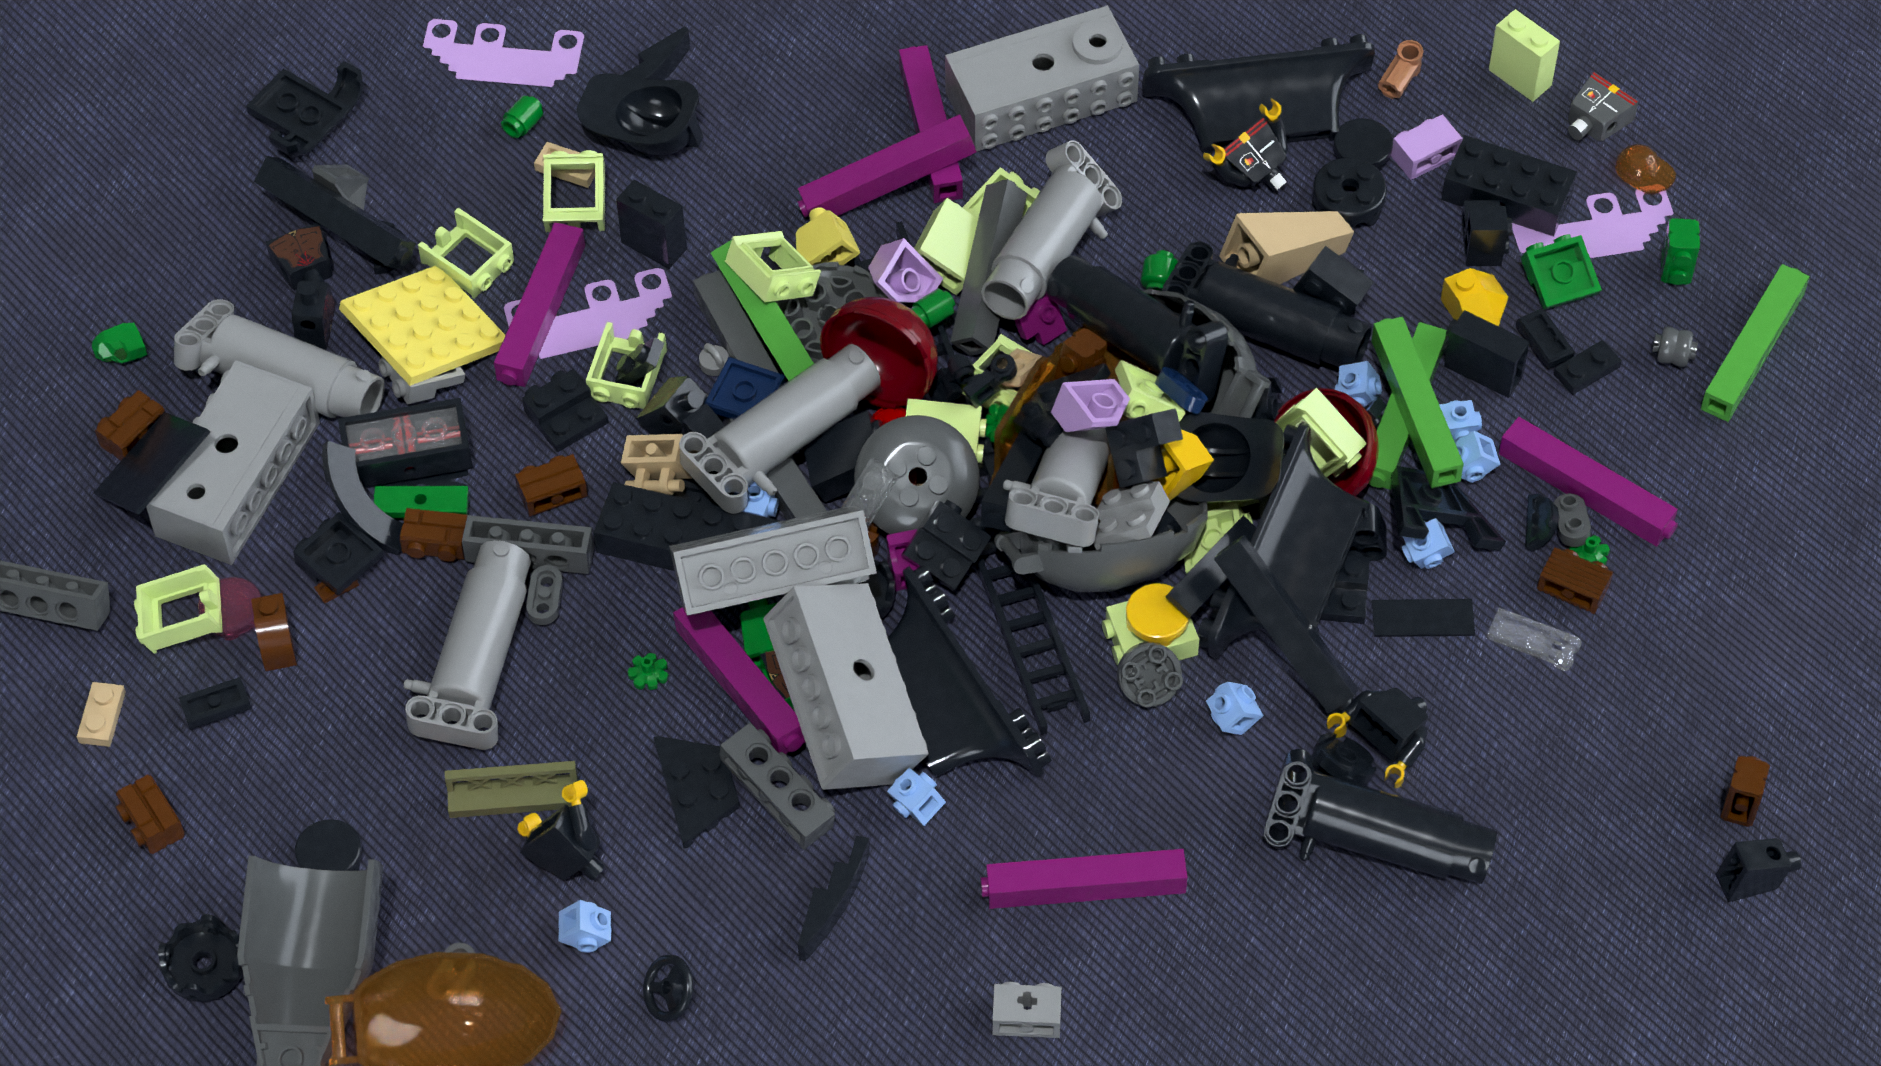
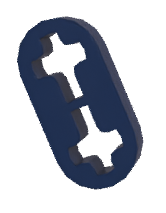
M1163 367L1155 380V384L1164 393L1189 412L1199 414L1208 400L1207 396L1174 369Z

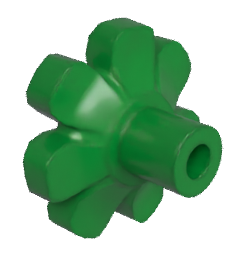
M992 404L989 407L991 415L987 414L985 417L987 419L985 437H989L991 442L1000 443L1001 439L1006 438L1009 432L1012 433L1016 430L1013 423L1014 417L1008 414L1009 407L1005 404Z
M1595 535L1588 537L1585 545L1569 547L1580 558L1590 562L1599 561L1605 565L1607 564L1605 556L1609 554L1610 550L1607 544L1600 545L1601 538Z
M648 653L643 658L639 655L633 658L634 667L628 669V678L634 680V687L642 690L647 684L649 690H654L658 688V682L662 684L667 682L668 673L664 670L667 669L668 665L664 658L657 660L656 654Z

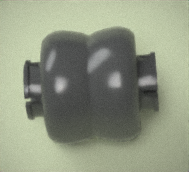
M1667 326L1663 328L1662 335L1656 333L1652 352L1658 353L1657 361L1659 363H1672L1678 367H1685L1689 359L1695 360L1698 341H1693V333L1689 330L1678 331L1673 327Z

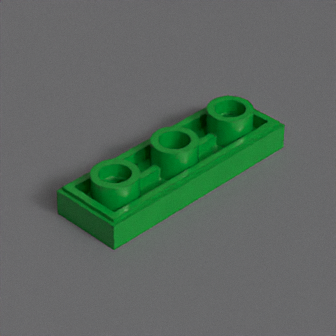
M375 486L374 504L392 518H404L406 508L468 515V486Z

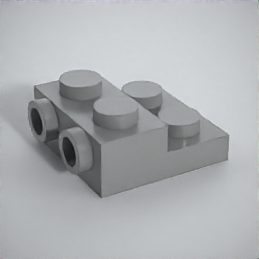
M383 356L379 360L380 373L383 377H390L394 395L397 398L403 397L407 404L435 398L436 389L464 383L465 379L464 371L461 367H457L409 386Z
M1160 481L1142 482L1129 489L1121 487L1111 490L1103 496L1097 508L1100 523L1093 543L1096 550L1100 549V544L1124 542L1133 539L1141 540L1152 537L1170 503Z

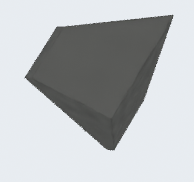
M347 164L314 165L312 173L315 180L364 210L367 183L369 181L367 176Z

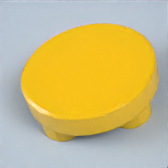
M1154 583L1137 589L1130 596L1126 606L1128 630L1142 640L1159 643L1165 647L1184 633L1190 618L1188 619L1165 597L1174 588L1167 584Z

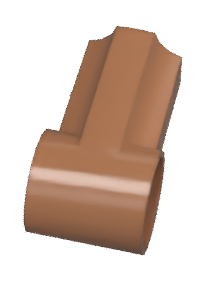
M1406 40L1399 44L1396 56L1378 83V89L1382 91L1384 96L1391 99L1400 98L1412 78L1420 73L1423 58V47L1420 43Z

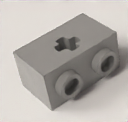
M1017 982L994 984L993 1035L1060 1038L1062 987L1053 986L1049 983H1039L1035 986L1020 985ZM1028 1006L1031 1007V1009L1026 1010L1024 1009V1007Z

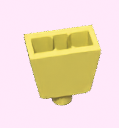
M823 208L811 210L809 213L810 221L796 232V250L811 265L824 262H838L839 265H844L860 254V250L847 224L830 210Z

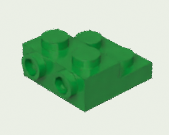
M1566 234L1554 239V243L1546 246L1543 245V242L1533 244L1526 248V252L1520 258L1530 286L1535 285L1544 310L1596 295L1602 291L1582 235L1571 238L1570 234Z

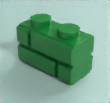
M1677 218L1669 220L1661 252L1662 282L1673 285H1688L1691 283L1700 249L1699 221Z

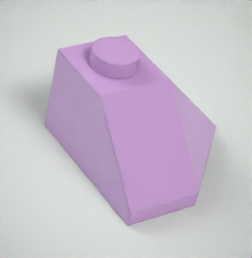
M904 238L881 245L868 267L874 283L889 299L899 303L916 302L937 289L943 280L936 270Z
M1115 379L1064 382L1051 413L1065 432L1112 427L1118 425L1130 398Z

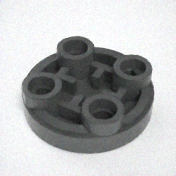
M1143 642L1131 647L1122 656L1118 665L1117 680L1121 691L1129 700L1143 707H1154L1167 702L1183 684L1182 670L1178 658L1169 648L1159 643Z

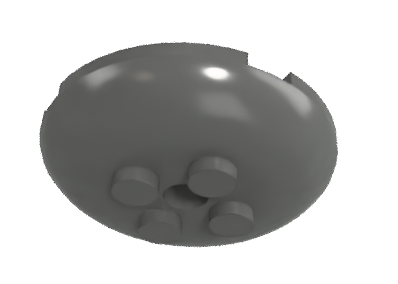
M824 262L812 265L815 270H821L813 296L776 301L813 363L823 359L820 346L821 331L825 322L838 308L858 298H887L886 294L874 283L871 273L856 265L854 267L839 265L838 262Z
M922 415L904 416L882 425L864 443L855 465L854 485L858 501L867 517L878 528L889 534L918 529L933 504L939 501L945 503L946 500L955 503L962 509L960 515L965 518L972 509L979 490V466L971 445L956 428L934 417ZM913 469L922 470L926 474V482L919 486L913 485L909 481V472Z

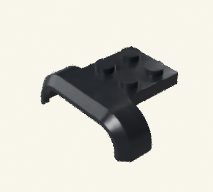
M343 61L337 67V81L331 92L327 94L283 68L246 105L247 112L276 129L269 136L270 142L274 147L291 157H299L314 149L357 104L363 89L361 70Z

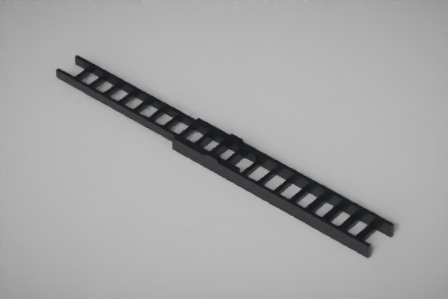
M902 221L897 222V239L904 238L911 245ZM858 255L850 260L852 267L856 265L870 273L868 267L874 258L861 261ZM914 302L901 304L908 308H912ZM941 321L929 330L931 333H935L939 342L936 345L938 356L944 355L948 365V360L955 354ZM962 393L955 402L973 405L968 397ZM979 437L978 444L984 445L982 463H978L980 477L987 476L991 485L1000 467L994 455V449L989 437ZM989 487L978 490L973 506L981 504ZM981 516L976 517L975 519L981 521ZM994 541L987 543L976 560L975 565L1041 735L1047 734L1048 728L1041 709L1047 708V712L1067 707V702L1075 700L1083 722H1089V708L1036 575L1034 573L1025 574L1030 585L1029 587L997 595L991 580L1012 575L1016 572L1012 568V563L987 570L982 555L1000 551L995 546ZM1030 597L1035 598L1040 612L1009 621L1006 620L1001 605ZM1042 622L1045 623L1050 638L1017 647L1011 631ZM1055 648L1060 664L1027 673L1021 657ZM1065 674L1071 690L1037 699L1031 683Z

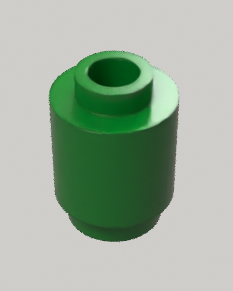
M521 96L503 115V120L501 121L503 130L513 138L526 135L543 117L542 104L533 96Z
M937 288L914 302L913 307L910 309L930 329L954 314L953 307L955 302L948 291L943 292Z

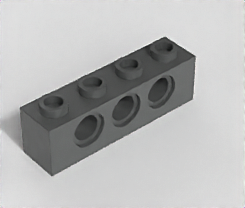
M467 515L462 538L466 562L475 563L480 546L487 541L496 540L515 544L522 548L530 556L531 564L529 568L537 569L540 566L551 565L563 572L590 573L594 553L592 527Z
M0 560V611L98 631L110 614L108 582Z
M748 723L720 745L721 761L803 850L834 827L835 810L832 804L826 798H820L813 791V785L805 775H798L792 768V763L787 755L783 752L778 753L773 748L770 738L762 729L757 730L751 723ZM754 758H762L766 762L761 765H756L752 763L751 760ZM774 781H783L787 786L777 788L772 783ZM801 803L806 805L808 809L798 811L793 806Z

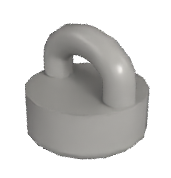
M706 343L699 355L701 370L707 375L718 376L729 354L721 346Z

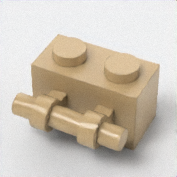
M627 435L621 464L635 477V480L626 481L624 485L673 495L674 492H683L685 483L682 479H692L680 464L679 442L683 435ZM696 450L689 451V453H697V452H698V451H696Z

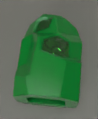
M122 323L104 330L92 342L95 358L105 362L115 361L122 364L147 355L145 345L135 323Z

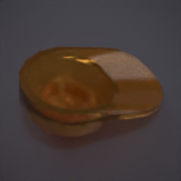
M1642 144L1630 145L1620 152L1616 160L1615 169L1618 176L1624 182L1642 192L1656 194L1665 191L1675 182L1676 173L1673 167L1658 157L1657 153L1649 146Z

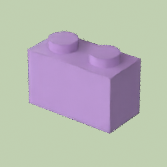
M1442 114L1434 119L1425 120L1421 125L1409 131L1399 133L1393 139L1391 157L1409 179L1412 180L1453 160L1463 138Z

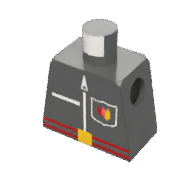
M1594 72L1571 103L1568 117L1571 125L1568 127V132L1576 140H1581L1588 134L1597 141H1604L1635 120L1639 101Z

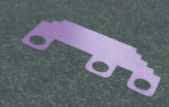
M433 19L429 21L423 47L431 48L433 56L441 57L440 63L449 64L448 70L456 72V79L552 87L555 80H564L566 74L577 73L584 34L580 31L559 30L554 35L551 51L502 47L506 33L505 26L482 23L477 26L473 45L454 43L458 25L453 20ZM438 24H446L450 27L451 32L444 38H438L433 35L432 29ZM487 28H494L499 32V37L493 42H486L481 38L482 31ZM564 35H573L577 39V44L573 48L565 49L559 45V39Z
M1660 185L1638 188L1635 192L1642 212L1622 215L1616 196L1612 193L1590 195L1586 199L1592 220L1560 224L1554 237L1512 223V230L1521 253H1525L1526 248L1533 244L1543 242V245L1546 246L1554 243V239L1570 234L1571 238L1582 235L1589 257L1595 258L1643 250V242L1651 240L1649 234L1658 232L1657 225L1665 224L1664 217L1674 213L1665 188ZM1651 190L1657 191L1662 196L1661 203L1654 206L1648 205L1643 200L1644 193ZM1606 198L1612 202L1613 209L1608 213H1600L1594 208V202L1597 199Z
M655 268L638 272L634 279L640 297L620 301L615 283L612 280H603L586 285L584 290L590 309L555 316L540 351L539 358L543 359L598 346L607 322L613 323L614 337L628 339L632 329L639 330L641 327H646L648 325L646 320L656 315L655 309L663 307V300L672 297L664 270ZM655 274L660 277L661 284L656 289H646L642 285V279L646 275ZM598 286H606L611 290V296L605 301H597L592 297L593 289ZM521 300L505 304L504 311L508 326H510L513 319L511 311L513 307L519 305Z

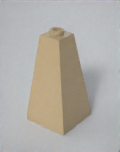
M1338 211L1240 213L1235 216L1219 257L1225 263L1231 254H1237L1239 261L1236 268L1282 284L1304 273L1325 246L1338 255L1345 253L1354 231Z

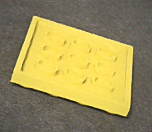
M436 266L340 301L339 310L409 386L499 351L505 338V334L461 287L442 269Z

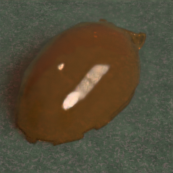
M435 952L392 963L365 978L353 994L325 997V1004L329 1005L333 1057L329 1059L330 1066L356 1064L361 1066H523L531 1062L554 1038L561 1008L557 1004L548 983L523 965L510 963L481 953ZM352 1003L356 1056L346 1057L343 1004Z

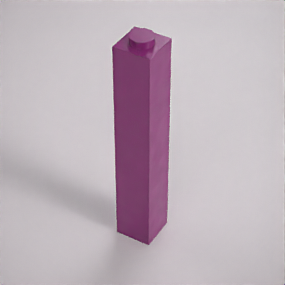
M913 46L900 49L899 69L916 134L946 121L947 118L928 46ZM958 161L927 175L934 203L943 202L946 198L950 200L963 199V179Z
M959 114L799 187L798 190L802 200L797 202L804 218L808 217L810 211L815 208L830 210L838 216L977 153Z
M554 222L495 358L494 368L497 381H501L506 385L526 387L585 249L583 228Z
M1518 416L1502 436L1499 455L1562 492L1580 496L1585 501L1586 506L1657 547L1664 537L1669 539L1675 532L1678 525L1675 522L1677 508Z
M683 607L673 612L678 634L757 730L762 729L768 735L773 748L778 753L783 752L784 754L798 750L805 743V739L796 713L712 611L687 615Z
M1184 849L986 864V877H980L982 897H988L989 909L1184 894L1187 888Z

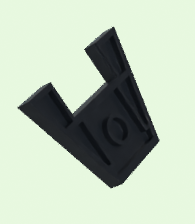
M1396 466L1391 474L1398 536L1425 539L1429 530L1424 520L1436 518L1444 524L1463 525L1474 547L1497 551L1502 549L1506 541L1455 483L1431 488L1424 470Z

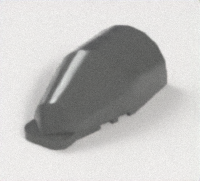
M248 856L237 957L239 965L242 966L245 980L243 987L245 996L248 997L251 1011L249 1018L257 1053L256 1066H326L329 1063L373 967L384 867L379 861L368 859L367 870L331 871L292 867L273 863L257 856Z

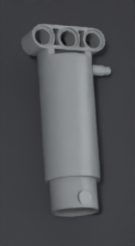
M1068 141L1047 152L1046 164L1052 174L993 261L992 273L982 287L981 294L987 307L1003 318L1015 320L1025 316L1035 300H1039L1045 295L1051 273L1063 259L1071 255L1087 228L1089 227L1100 239H1105L1108 233L1097 217L1118 209L1122 204V196L1119 189L1077 141Z
M217 299L209 302L174 336V365L177 368L194 370L200 367L198 369L200 376H206L212 371L223 375L226 370H230L235 360L311 387L315 398V409L318 413L330 418H335L336 416L343 418L377 412L384 395L385 385L382 377L370 373L368 370L358 368L356 363L350 359L241 316L234 315V305L227 300Z
M849 344L829 359L823 358L816 361L709 438L698 432L684 434L679 442L680 464L724 511L732 514L739 513L747 506L748 486L755 482L768 495L773 496L777 492V488L765 474L855 411L859 401L880 387L881 380L878 370L861 348L854 344ZM692 450L699 451L698 453H689ZM710 471H717V472H719V473H717V474H709L708 472H710ZM730 492H737V493H739V494H738V495H729L728 493H730Z
M1105 428L1076 432L1063 431L1050 447H1046L1032 484L1005 480L1003 488L1010 491L1005 514L1006 525L1018 531L1075 546L1086 547L1092 545L1095 541L1099 511L1094 506H1091V503L1111 455Z
M493 540L487 541L480 546L474 568L466 574L432 682L409 679L404 681V689L427 695L412 697L406 704L407 727L413 735L480 750H487L496 745L499 736L496 714L490 710L527 592L524 583L531 564L530 556L515 544ZM420 714L426 715L425 717H422V718H417V717H415V716L420 715ZM449 721H457L456 724H447ZM482 727L489 728V729L486 730V731H479V730H478L479 728H482Z

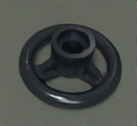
M668 954L656 959L649 967L644 979L643 997L648 1011L654 1018L664 1022L676 1020L686 1011L693 994V977L689 966L682 958ZM673 965L667 978H664L661 982H654L657 973L663 966ZM653 992H660L661 996L666 999L668 1012L662 1011L656 1005Z

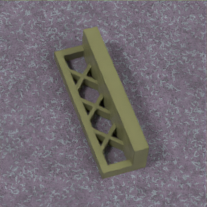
M575 761L447 770L445 771V782L448 792L449 818L559 810L564 805L571 807V802H566L563 799L562 790L565 786L578 781ZM562 773H570V774H565V775H555V774H562ZM457 781H468V782L454 783V782H457Z

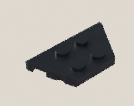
M1100 364L1039 386L1037 393L1029 402L1022 406L1020 413L1013 420L1017 431L1024 435L1028 434L1029 438L1035 441L1039 438L1045 447H1050L1064 431L1051 413L1062 383L1106 380L1111 374L1108 366Z
M656 736L654 737L655 748L683 849L690 847L693 844L692 840L703 831L707 830L709 832L718 825L722 818L730 816L739 809L738 796L730 769L720 759V746Z

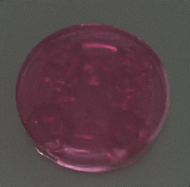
M229 577L219 580L223 632L215 634L221 635L225 640H234L240 634L249 631L255 626L251 599L261 597L256 586L242 578ZM200 599L198 603L199 615L205 613V606Z

